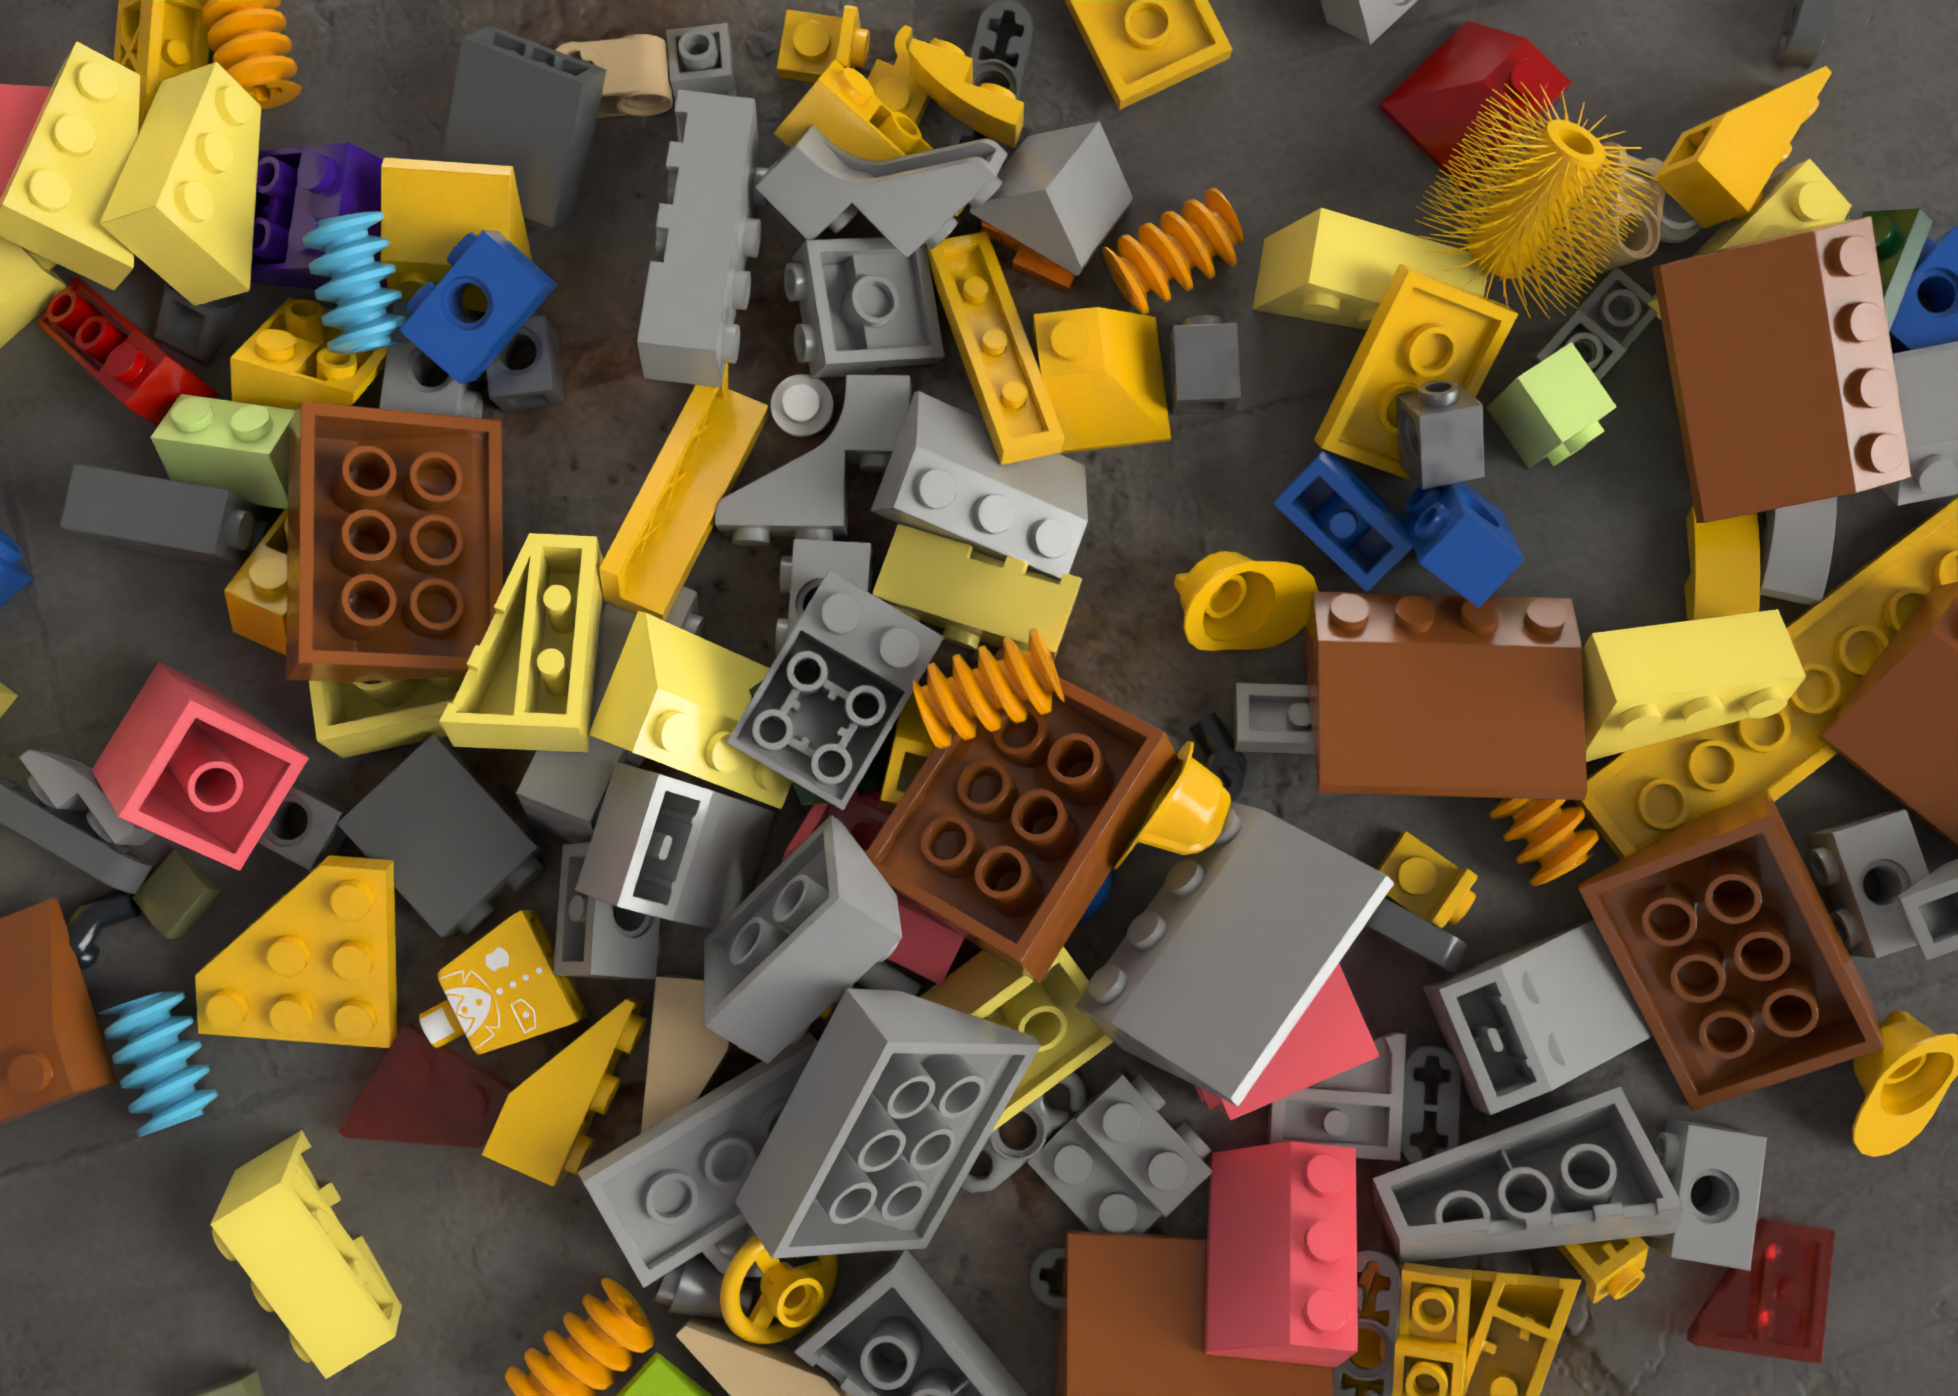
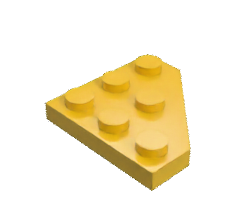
M328 855L294 888L277 900L235 940L210 959L195 975L198 1034L391 1048L398 1037L394 860Z

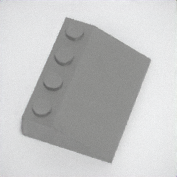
M1231 801L1221 833L1215 842L1200 853L1185 855L1181 861L1170 869L1165 878L1164 885L1145 911L1132 921L1127 930L1126 937L1107 963L1091 977L1088 989L1075 1007L1124 1051L1239 1106L1394 885V882L1386 874L1264 810Z
M846 988L735 1201L771 1259L926 1248L1039 1050L1041 1044L1037 1039L1020 1031L902 991Z

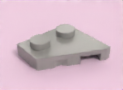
M1391 1032L1374 1039L1373 1042L1380 1055L1379 1057L1270 1103L1268 1109L1267 1144L1295 1141L1356 1148V1158L1400 1161L1407 1034Z

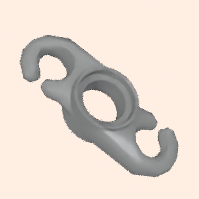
M1072 1072L1059 1083L1065 1085L1070 1090V1109L1074 1112H1079L1086 1105L1087 1092L1084 1082L1075 1072ZM1044 1093L1021 1111L1030 1115L1036 1123L1037 1135L1035 1140L1025 1148H1011L1002 1141L999 1128H997L990 1134L981 1150L987 1153L991 1159V1168L988 1173L980 1177H975L968 1173L960 1188L970 1193L992 1191L1041 1150L1045 1141L1054 1130L1063 1127L1069 1121V1113L1050 1108L1045 1101Z

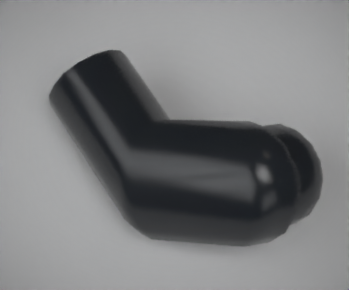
M1214 711L1191 726L1189 730L1205 753L1204 767L1221 780L1223 787L1230 794L1231 801L1234 802L1240 796L1243 789L1247 760L1242 752L1234 751V740Z
M116 890L83 901L73 908L65 923L69 932V944L77 957L81 971L90 968L97 962L100 948L94 941L103 928L140 916L141 909L132 898L135 894Z

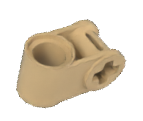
M634 34L619 39L588 42L572 41L562 44L555 49L607 70L597 118L627 115L648 117L662 114L672 108L673 99L668 49L664 39L649 34Z
M1612 141L1602 144V146L1623 147ZM1605 149V152L1625 149ZM1626 151L1609 154L1650 163L1653 166L1606 156V159L1618 164L1639 166L1640 168H1628L1655 178L1664 163L1657 158H1647L1643 161L1628 155ZM1609 165L1613 168L1625 169L1617 165ZM1627 169L1618 170L1629 177L1649 183L1640 182L1660 195L1628 178L1615 175L1624 183L1637 185V187L1628 186L1651 197L1652 199L1643 196L1652 202L1654 206L1632 190L1613 182L1617 187H1624V189H1620L1624 194L1643 201L1642 203L1634 200L1650 211L1637 205L1643 211L1642 213L1634 204L1623 203L1644 216L1632 211L1642 219L1639 220L1622 206L1629 216L1637 219L1634 220L1627 217L1638 227L1624 217L1622 218L1628 222V225L1622 221H1617L1634 231V233L1621 226L1628 233L1626 234L1618 226L1610 224L1611 227L1628 236L1626 237L1615 231L1625 240L1624 242L1605 226L1610 235L1621 241L1613 237L1610 238L1623 248L1612 242L1611 247L1607 242L1600 240L1619 253L1603 245L1612 254L1613 258L1598 251L1610 263L1607 260L1603 261L1596 257V260L1607 267L1606 269L1598 263L1595 264L1596 269L1606 272L1651 256L1658 248L1661 239L1660 225L1666 191L1654 179L1649 180L1648 177ZM1603 173L1604 175H1606V176H1608V177H1610V178L1616 180L1615 178H1613L1612 176H1610L1608 173ZM1610 191L1615 198L1631 203L1623 195ZM1604 197L1609 204L1618 205L1615 201ZM1612 206L1616 210H1619L1624 213V211L1620 207ZM1606 209L1608 215L1621 219L1612 209ZM1593 211L1599 219L1605 221L1600 213ZM1605 216L1608 222L1614 223L1607 216ZM1588 218L1592 224L1601 225L1598 221ZM1595 226L1599 230L1606 232L1603 227ZM1595 229L1590 230L1592 235L1602 238ZM1577 232L1580 237L1588 240L1584 233ZM1588 236L1591 242L1597 243L1593 238ZM1574 238L1576 244L1584 245L1580 240ZM1593 244L1596 248H1598V249L1602 250L1603 252L1609 254V253H1608L1606 250H1604L1600 245ZM1579 246L1581 249L1590 252L1586 247ZM1589 248L1594 255H1596V256H1598V257L1604 259V258H1603L1602 256H1600L1597 252H1595L1592 248ZM1574 249L1576 255L1586 258L1579 250ZM1583 259L1584 261L1593 266V264L1590 261ZM1589 265L1587 266V267L1590 268L1594 273H1600V272H1598L1597 270H1595L1594 268L1590 267Z

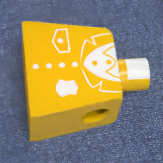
M521 910L513 914L437 973L438 980L448 999L419 1015L421 1027L435 1048H439L466 1034L473 1050L477 1055L589 1018L570 977L553 975L555 947L536 910Z

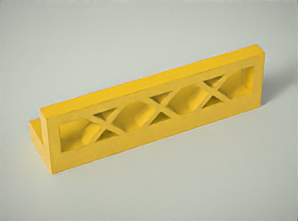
M118 0L114 61L140 75L138 134L161 81L208 65L209 30L203 24V6L198 0Z
M728 363L725 364L721 388L695 385L599 568L603 600L634 614L641 611L666 621L715 524L717 504L722 498L730 494L768 419L769 405L728 389Z

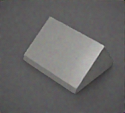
M1098 121L1027 136L999 170L997 177L1002 181L1001 186L982 206L976 210L971 206L969 212L1079 276L1130 207L1133 196L1101 123Z

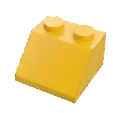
M384 158L381 166V212H383L384 219L381 220V237L389 238L390 246L381 250V262L394 264L396 267V272L387 276L386 280L390 289L401 291L402 298L397 301L409 302L415 293L430 281L437 286L453 267L447 262L448 255L470 232H474L479 236L483 230L499 231L532 261L513 166ZM474 284L467 287L462 295V307L469 308L472 311L486 312L488 302L483 290Z

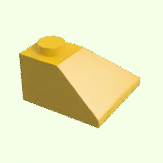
M1101 307L1033 315L1032 338L1035 360L1065 437L1062 452L1059 454L1171 440L1156 317Z

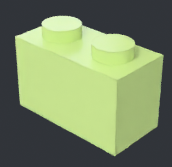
M1571 342L1517 377L1486 408L1529 469L1546 457L1554 467L1582 449L1587 443L1605 432L1598 421L1617 406Z
M180 394L151 436L170 480L228 490L255 505L288 509L289 425L296 410Z

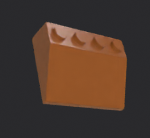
M1871 216L1819 224L1652 267L1696 523H1708L1854 494L1911 477Z
M301 401L289 425L286 680L371 682L466 676L469 669L467 662L475 645L480 646L496 613L494 609L495 603L503 589L501 420Z
M1958 582L1932 587L1817 737L1957 849Z
M1313 592L1303 645L1318 793L1585 799L1587 794L1582 645L1572 598L1490 596L1478 608L1461 595Z
M1002 647L999 648L994 656L997 661L1003 659ZM1060 677L1059 681L1064 695V702L1052 691V709L1049 713L1041 715L1030 701L1027 700L1025 721L1015 723L1002 708L1000 729L990 732L977 718L976 736L966 741L952 727L950 746L942 749L935 746L865 853L894 892L988 954L1039 984L1180 761L1166 732Z
M1768 790L1708 812L1579 884L1578 889L1692 1111L1885 1049L1879 1013Z
M57 898L46 900L0 918L1 1126L117 1082L77 957L69 944V932Z
M1066 1230L1055 1396H1334L1332 1367L1204 1354L1207 1237Z

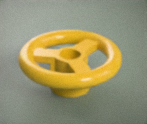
M755 1234L734 1255L723 1277L720 1290V1307L727 1326L736 1336L754 1344H773L796 1336L809 1327L828 1304L837 1281V1254L817 1256L818 1261L792 1267L789 1263L780 1262L778 1258L771 1259ZM755 1262L763 1275L760 1282L762 1294L749 1318H747L741 1308L740 1290L748 1270ZM774 1316L779 1320V1322L770 1324Z

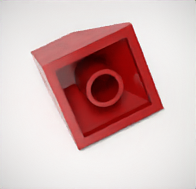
M1467 20L1382 101L1378 108L1443 172L1453 175L1448 170L1449 168L1443 166V164L1459 172L1449 163V160L1460 165L1462 164L1450 156V154L1455 158L1456 156L1464 157L1453 150V148L1469 157L1462 150L1463 147L1457 143L1472 150L1462 140L1464 138L1473 143L1475 142L1464 135V133L1468 136L1472 134L1480 137L1467 127L1482 136L1484 135L1475 127L1482 132L1491 134L1471 122L1473 121L1484 127L1476 120L1478 119L1489 129L1493 128L1492 124L1477 118L1479 116L1489 121L1478 111L1496 123L1485 112L1492 115L1495 114L1482 107L1481 104L1495 112L1490 107L1491 105L1506 120L1511 121L1510 116L1514 123L1521 125L1508 112L1485 99L1497 104L1490 98L1492 97L1511 112L1506 105L1507 103L1516 115L1529 121L1519 109L1492 89L1510 100L1504 94L1506 93L1522 110L1528 113L1525 107L1527 105L1504 83L1528 103L1523 96L1524 93L1534 110L1545 118L1544 112L1520 82L1525 85L1546 112L1547 109L1543 98L1546 101L1549 112L1552 111V108L1540 84L1554 108L1562 97L1561 91L1564 94L1572 82L1527 38ZM1527 106L1531 116L1539 121L1535 113ZM1495 118L1503 128L1512 131V127L1507 122ZM1498 131L1503 138L1512 140L1506 133ZM1485 134L1492 142L1498 144L1493 136ZM1470 136V137L1473 138L1475 141H1477V142L1480 143L1482 146H1484V145L1479 141L1478 138H1475V137H1473V136ZM1497 138L1500 145H1506L1499 138ZM1481 140L1488 148H1496L1493 144ZM1465 141L1473 149L1480 151L1477 146ZM1463 148L1467 153H1469V154H1471V155H1474V156H1477L1476 154H1474V153L1470 152L1469 150ZM1490 149L1491 151L1499 154L1498 150ZM1485 154L1489 160L1498 162L1493 155ZM1473 157L1480 165L1485 167L1481 159ZM1457 158V159L1460 160L1462 163H1464V164L1467 165L1469 168H1471V167L1467 164L1466 161ZM1483 160L1487 167H1492L1489 163ZM1452 163V164L1455 165L1458 169H1460L1462 172L1468 173V172L1466 171V169H1464V168H1462V167H1460V166H1458V165ZM1469 163L1475 170L1484 171L1481 167ZM1452 171L1456 176L1466 179L1465 177ZM1473 176V178H1474L1477 182L1481 179V178H1479V177ZM1460 179L1469 188H1472L1468 181ZM1457 185L1463 192L1469 191L1468 189Z

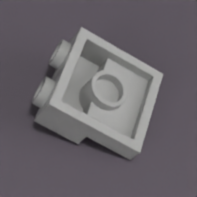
M886 237L806 240L793 255V263H787L784 271L785 292L789 301H799L802 324H797L794 330L795 354L799 362H809L811 379L844 377L846 375H871L877 368L937 364L945 357L925 243L906 258Z
M1120 1070L1086 1102V1105L1079 1112H1075L1063 1127L1058 1128L1045 1141L1043 1147L1035 1156L1027 1161L1086 1227L1093 1232L1142 1234L1162 1214L1167 1217L1213 1172L1203 1160L1212 1150L1185 1121L1175 1130L1165 1120L1158 1110L1167 1102L1141 1074L1130 1082Z

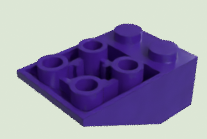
M349 142L260 150L258 153L250 282L316 290L331 281V277L310 273L308 264L324 255L325 251L305 248L302 237L318 228L319 225L313 223L323 219L362 212H381V166L384 159ZM381 221L367 228L368 235L381 237ZM381 251L373 256L375 261L381 262ZM384 278L379 282L381 287L386 288L387 280Z

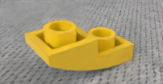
M912 38L908 48L910 74L920 87L940 107L971 129L997 142L1015 148L1023 128L1024 102L1016 100L1015 95L1011 91L999 85L983 83L980 87L973 85V58L965 56V53L956 45L943 40H931L930 43H926Z
M1692 506L1686 517L1691 570L1684 584L1687 621L1759 612L1761 572L1758 514L1753 513L1708 523H1696L1694 506Z
M1404 1263L1401 1275L1399 1330L1395 1343L1392 1396H1463L1472 1271Z

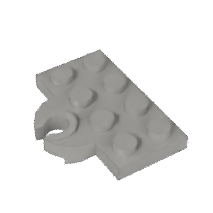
M810 1033L804 1035L796 1044L788 1045L770 1063L759 1062L577 1172L643 1288L700 1252H703L719 1272L725 1274L729 1263L737 1251L755 1235V1232L735 1201L818 1044V1041ZM754 1262L745 1277H762L763 1275Z

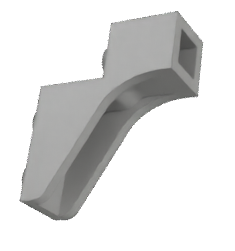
M813 124L772 164L755 188L807 240H814L827 226L836 234L860 210L908 258L923 243L930 249L939 245L958 224V221L953 216L967 203L976 210L997 191L1002 184L997 174L1008 154L995 141L980 139L888 160H869L841 149Z
M846 375L844 406L839 421L830 436L814 450L722 498L717 504L715 512V525L722 535L732 536V544L740 546H766L770 544V536H795V539L833 541V537H848L849 463H859V470L863 472L885 473L912 401L910 375Z

